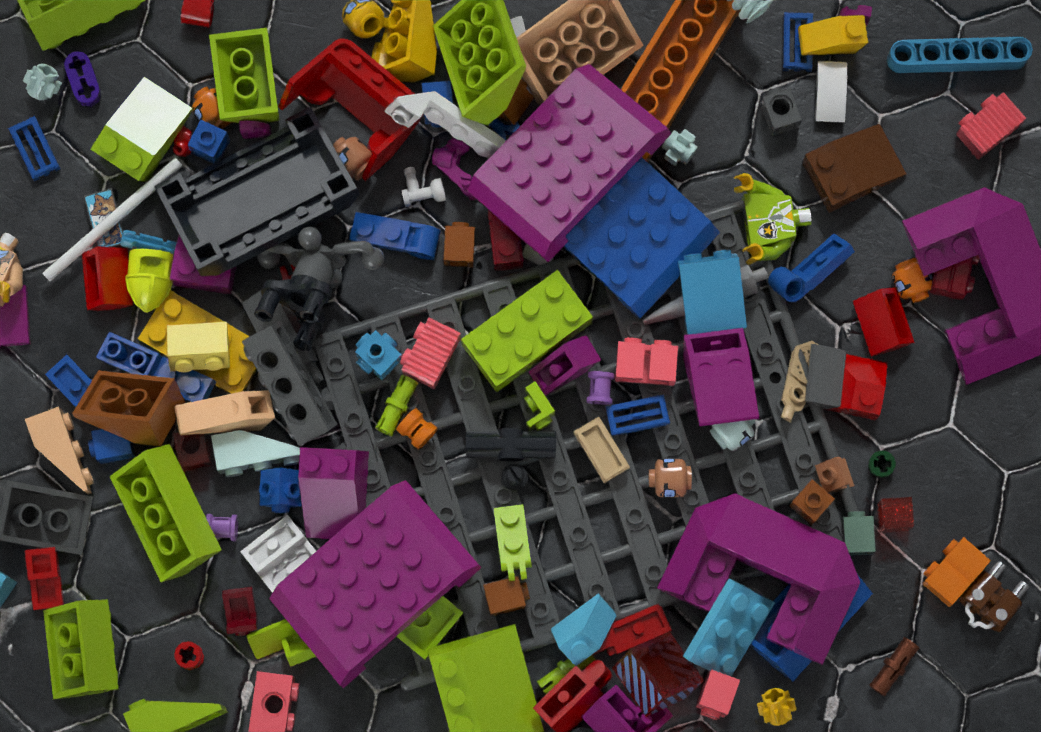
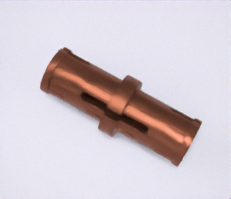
M903 637L890 658H885L883 661L885 665L869 686L885 697L897 678L905 674V667L920 648L908 638Z

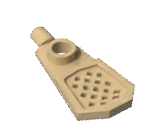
M814 341L795 346L791 354L781 399L785 405L781 418L791 423L794 413L802 411L806 403L807 380L798 353L801 349L809 368L811 344H817ZM794 390L798 392L799 399L794 395Z

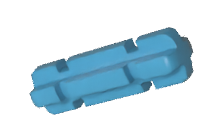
M124 230L120 241L122 247L130 249L132 247H136V249H156L169 252L174 257L177 243L175 241L167 240V242H164L162 238L142 233L135 235L136 232Z

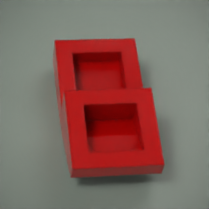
M56 547L25 550L33 610L65 605Z

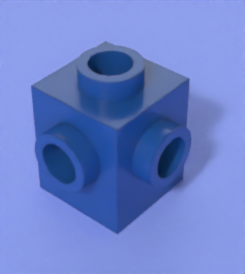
M286 468L261 470L260 506L272 507V512L289 513L290 508L302 506L298 479L299 470Z

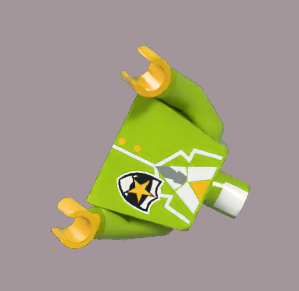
M748 173L737 175L734 179H739L742 186L735 187L734 192H747L742 197L747 225L744 219L747 247L742 249V251H748L752 258L748 259L746 263L751 265L756 261L775 260L791 247L792 242L796 238V227L811 225L810 209L793 210L791 196L785 195L782 190L754 180Z

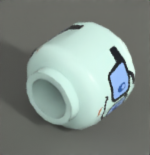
M753 419L714 424L710 433L723 450L728 448L735 451L754 437L752 425L756 422Z

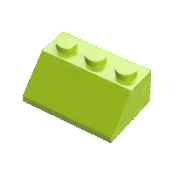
M267 28L209 35L220 121L239 123V121H259L264 123L280 121Z
M108 599L75 601L43 610L53 700L98 694L118 689V672L115 664V646L112 638L111 613Z

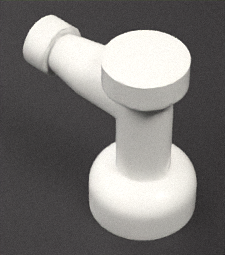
M408 167L403 170L407 189L402 190L405 207L411 206L413 202L434 198L437 202L446 201L441 178L432 180L429 187L419 189L415 168Z

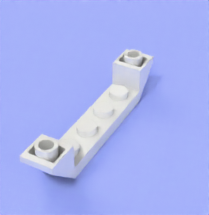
M436 91L398 96L384 111L395 122L407 128L412 126L424 114L429 121L440 125L449 131L455 139L462 140L472 147L478 155L488 159L506 141L485 125L462 117L460 108Z

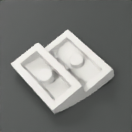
M286 515L240 552L273 593L276 586L314 554L316 550L291 518Z

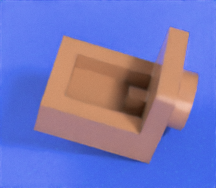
M834 457L815 465L821 486L826 492H837L847 488V485L850 488L854 487L845 458Z

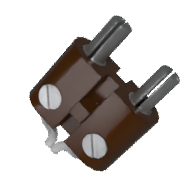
M998 561L989 573L982 571L960 597V602L965 606V612L970 618L968 624L973 628L980 626L984 629L991 628L996 632H1001L1022 606L1020 598L1029 586L1024 581H1020L1012 592L1009 589H1003L1000 586L1002 583L997 580L1006 568L1004 564L1000 567L1002 562ZM977 613L982 617L980 619L982 622H974L973 614Z

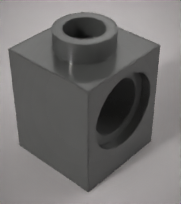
M779 87L766 92V96L762 98L760 106L771 136L799 128L802 119L791 89L782 90ZM781 104L786 107L787 113L778 115L773 111L772 107Z

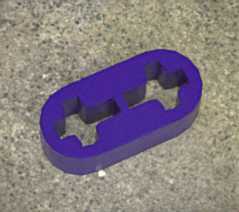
M72 52L66 57L64 62L72 91L81 105L93 106L101 98V89L92 63L83 52ZM76 60L86 63L82 65L84 73L82 76H79L76 69L72 68L75 66L74 61ZM84 82H87L91 90L95 89L91 92L92 97L90 98L80 95L84 92L82 86Z

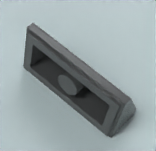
M811 344L805 402L823 409L840 407L846 351Z

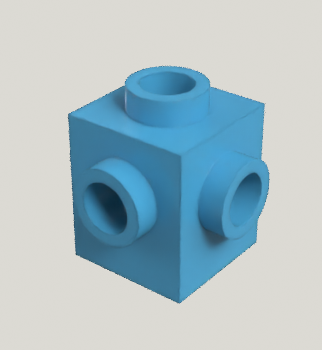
M376 330L371 335L366 333L356 343L358 349L355 353L356 357L359 358L356 361L357 365L368 375L373 372L381 380L400 363L402 354L395 349L398 344L387 333L380 335ZM376 351L381 352V353H380L379 355H377V356H374V355H373V353L376 352Z

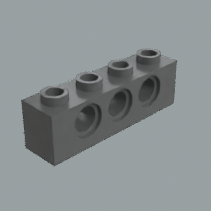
M281 320L242 341L246 357L254 363L258 370L260 383L269 390L273 398L272 403L275 410L282 414L287 423L286 428L289 436L296 440L299 446L328 432L337 425ZM269 352H273L277 356V364H273L269 360ZM283 378L291 382L292 390L284 387ZM297 404L302 405L306 409V416L298 413Z

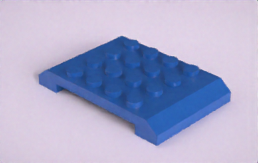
M641 157L565 236L568 242L563 247L615 294L627 309L640 319L679 278L678 261L684 260V256L688 254H701L720 232L701 211Z

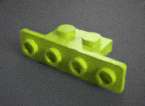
M286 619L247 635V640L256 659L284 649L290 667L316 657Z

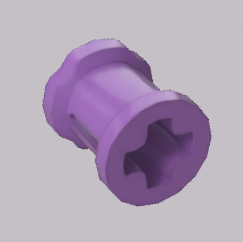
M603 371L588 372L590 393L587 397V403L599 405L612 404L610 392L611 380L615 377L614 373Z
M206 515V519L215 537L230 538L231 541H237L238 515H232L231 517Z

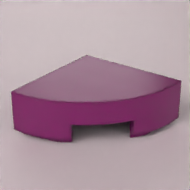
M859 5L857 10H852L846 6L841 9L840 16L864 15L867 25L871 17L872 7Z
M239 121L240 133L244 139L266 138L271 135V126L267 123Z

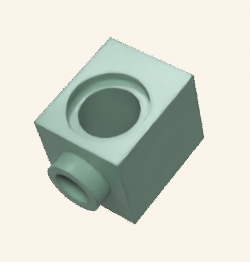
M864 511L848 512L847 517L841 519V523L844 528V542L850 556L872 555L875 553L873 516H865Z

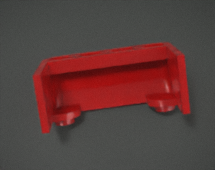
M348 39L335 40L291 77L287 82L278 105L283 110L300 95L315 105L324 104L331 98H334L371 129L374 134L370 137L367 147L372 155L362 175L365 181L394 156L423 116L422 114L412 126L407 128L395 122L390 115L384 112L398 96L415 93Z

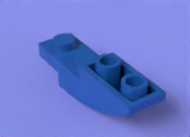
M112 332L108 333L96 356L98 360L124 373L174 378L184 400L188 402L208 399L216 384L214 379L194 370L185 373L178 371L170 372L167 358Z

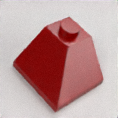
M846 354L841 405L838 408L824 410L876 420L880 416L884 398L887 362Z

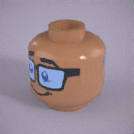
M341 137L333 146L351 178L359 180L362 178L372 153L357 137H350L346 140Z
M658 459L655 463V468L649 469V487H655V493L659 497H683L686 491L691 490L692 487L691 466H686L683 459Z

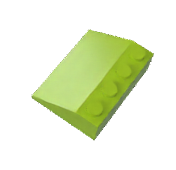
M461 0L433 25L462 117L489 125L508 108L526 69V64L504 0Z
M515 624L428 649L450 732H544L540 715L533 709L537 703Z

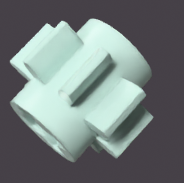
M38 64L37 67L33 66L32 70L27 69L23 82L27 83L26 90L28 94L38 100H46L51 98L53 94L57 95L62 82L57 80L59 77L57 71L47 64Z
M686 129L681 134L674 130L662 146L667 151L664 159L674 166L679 161L686 165L698 149L693 144L696 136Z

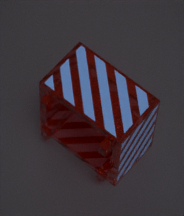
M670 632L630 649L612 667L645 717H649L686 699L704 681L692 662L683 657L685 652Z

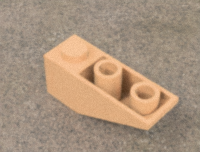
M269 390L242 391L180 404L174 407L180 435L226 433L237 430L261 431L275 419Z
M59 407L26 418L25 422L34 447L86 494H92L90 485L94 484L89 468L83 469L80 458L84 457V453L79 440L74 441L70 430L74 429V424L68 412L64 414Z

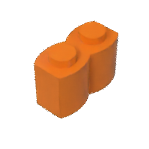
M965 537L959 542L953 539L942 551L946 557L940 564L933 561L923 573L927 578L922 584L948 607L955 603L991 561Z

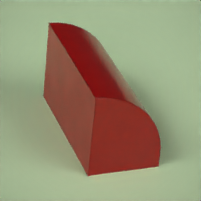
M97 246L82 254L87 310L103 311L132 306L133 300L127 291L125 279L128 274L129 263L127 248Z
M896 288L879 289L853 300L871 356L891 352L915 343Z

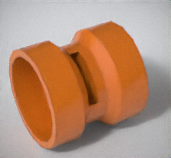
M415 408L400 422L396 430L402 436H408L411 439V444L419 450L434 436L438 428L432 422H426L423 419V414Z

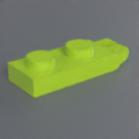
M522 504L494 508L501 571H508L509 581H514V570L520 569L521 580L527 579L526 568H532L524 506Z

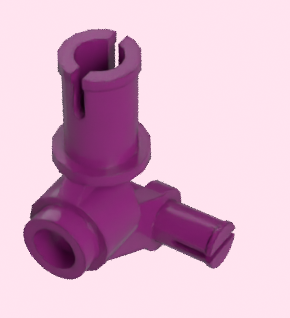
M452 136V139L448 140L445 146L435 148L432 164L436 165L470 200H476L467 190L472 179L470 174L465 173L458 167L460 157L470 150V146Z

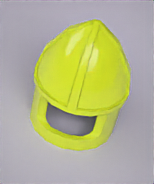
M156 249L130 250L128 274L125 277L127 291L134 304L144 313L159 307L169 295L173 284L170 280L173 254Z

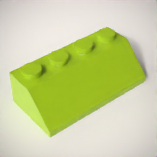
M145 0L17 1L41 49L45 51L59 47L63 41L73 36L85 34L89 28L99 23L111 21L115 15L125 10L137 8Z

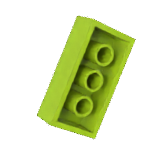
M556 270L463 337L461 343L494 390L498 392L591 325L593 316L560 272Z
M170 444L143 451L110 476L161 583L188 574L222 550Z

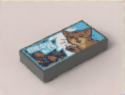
M112 188L84 195L92 229L118 208ZM119 221L96 241V246L122 247L120 245L121 236L124 231L122 222Z

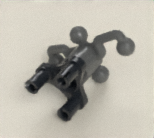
M310 226L303 228L298 235V241L304 249H294L291 245L282 242L258 254V262L263 268L271 269L276 267L280 262V254L285 255L288 262L296 268L291 279L265 281L261 290L262 297L254 311L255 317L263 322H270L278 303L284 305L300 319L301 327L293 341L294 346L302 351H305L306 347V350L310 351L317 332L322 330L326 320L322 308L329 301L332 289L338 287L342 282V273L338 268H342L345 265V255L362 252L361 261L363 266L369 270H377L384 264L385 260L384 254L379 248L373 247L367 241H354L336 244L330 249L320 244L322 238L316 228Z

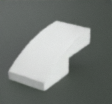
M818 61L815 121L845 122L847 62Z

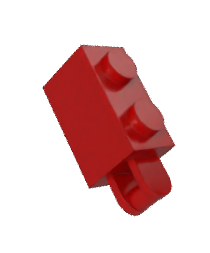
M600 660L591 662L583 671L575 666L533 709L555 732H571L583 720L582 716L604 695L600 690L611 680V670Z

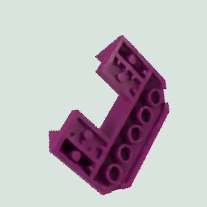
M983 187L902 220L923 276L978 255L999 308L944 330L966 385L1041 355V249L1022 203Z
M736 493L696 507L657 589L709 613L729 579L737 560L790 584L791 587L767 636V640L823 665L860 585L859 577L845 542Z

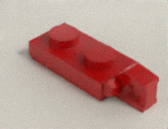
M656 604L614 622L600 649L593 653L592 656L607 650L609 656L618 655L671 632L672 629L662 606Z

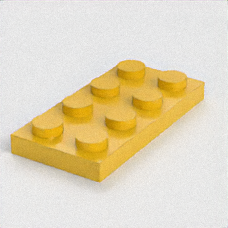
M170 290L169 295L154 311L138 340L168 358V325L224 321ZM227 323L230 368H221L215 371L208 369L194 371L216 381L215 386L229 394L245 391L257 369L254 363L248 360L243 349L242 341L249 336Z

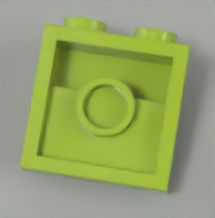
M442 596L398 634L397 637L425 660L429 655L428 649L437 646L463 612Z

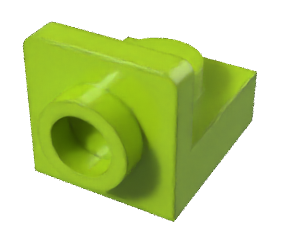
M535 381L525 387L527 396L524 397L526 404L533 413L539 412L537 416L526 422L529 431L534 428L538 431L544 429L553 422L551 417L555 416V410Z

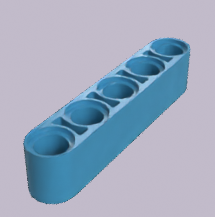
M1024 37L900 40L891 47L887 56V64L896 73L1017 70L1025 66L1032 55L1033 48L1029 40ZM1011 49L1021 50L1024 57H1014L1011 54ZM960 50L964 52L966 59L958 60L954 57L953 51ZM982 50H991L995 58H985L982 55ZM904 52L909 60L905 62L899 61L894 53ZM923 52H934L937 60L930 61L926 59Z

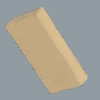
M600 417L595 418L573 432L604 484L630 469Z

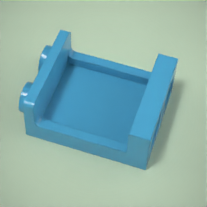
M731 250L713 252L714 256L703 258L699 253L688 254L684 256V260L678 261L687 335L747 328L739 257L736 253L731 254Z

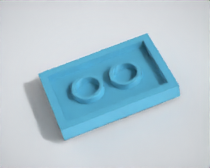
M729 578L683 657L709 671L712 669L732 676L775 602Z

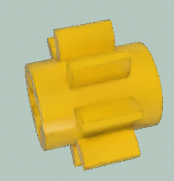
M780 688L767 690L761 695L763 702L757 703L759 715L763 716L764 722H769L775 726L786 724L792 719L791 712L797 710L795 700L790 698L789 691L784 692Z

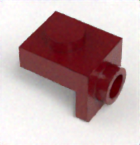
M253 587L223 590L222 598L227 620V634L234 633L236 636H245L257 630L258 616Z

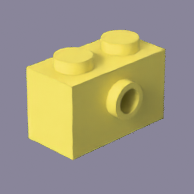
M227 322L168 325L167 352L170 372L178 371L185 373L191 370L208 369L215 371L221 368H230Z

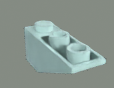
M242 430L211 435L217 471L220 474L225 473V477L242 475L243 470L254 468L255 472L272 469V464L284 462V466L299 464L300 448Z

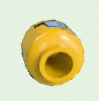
M350 0L346 3L342 12L343 23L355 36L360 38L375 36L384 25V12L373 0Z

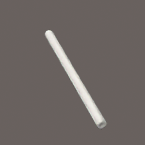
M174 158L42 274L49 281H52L156 190L155 185L169 179L182 168V164Z

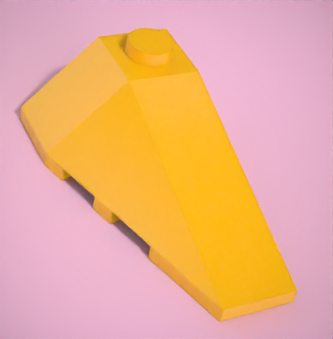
M391 0L394 4L389 17L384 20L383 28L385 30L381 42H375L372 58L402 82H416L434 75L437 45L433 28L431 1Z

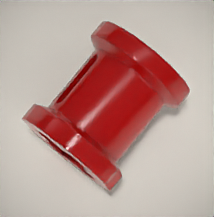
M190 641L179 644L174 653L177 664L187 670L199 668L205 658L202 648ZM194 648L193 654L196 655V659L194 661L189 660L185 664L186 658L182 656L184 651L190 652Z

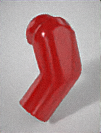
M184 125L174 139L173 152L178 157H186L191 153L188 143L192 137V132Z

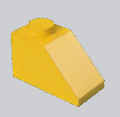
M864 15L836 16L798 27L801 55L855 54L868 44Z

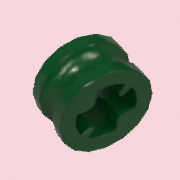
M887 451L875 452L868 462L869 471L877 478L888 477L893 473L896 466L895 458ZM877 457H884L885 462H890V468H885L887 472H880L878 467H874V461L878 462L879 460Z

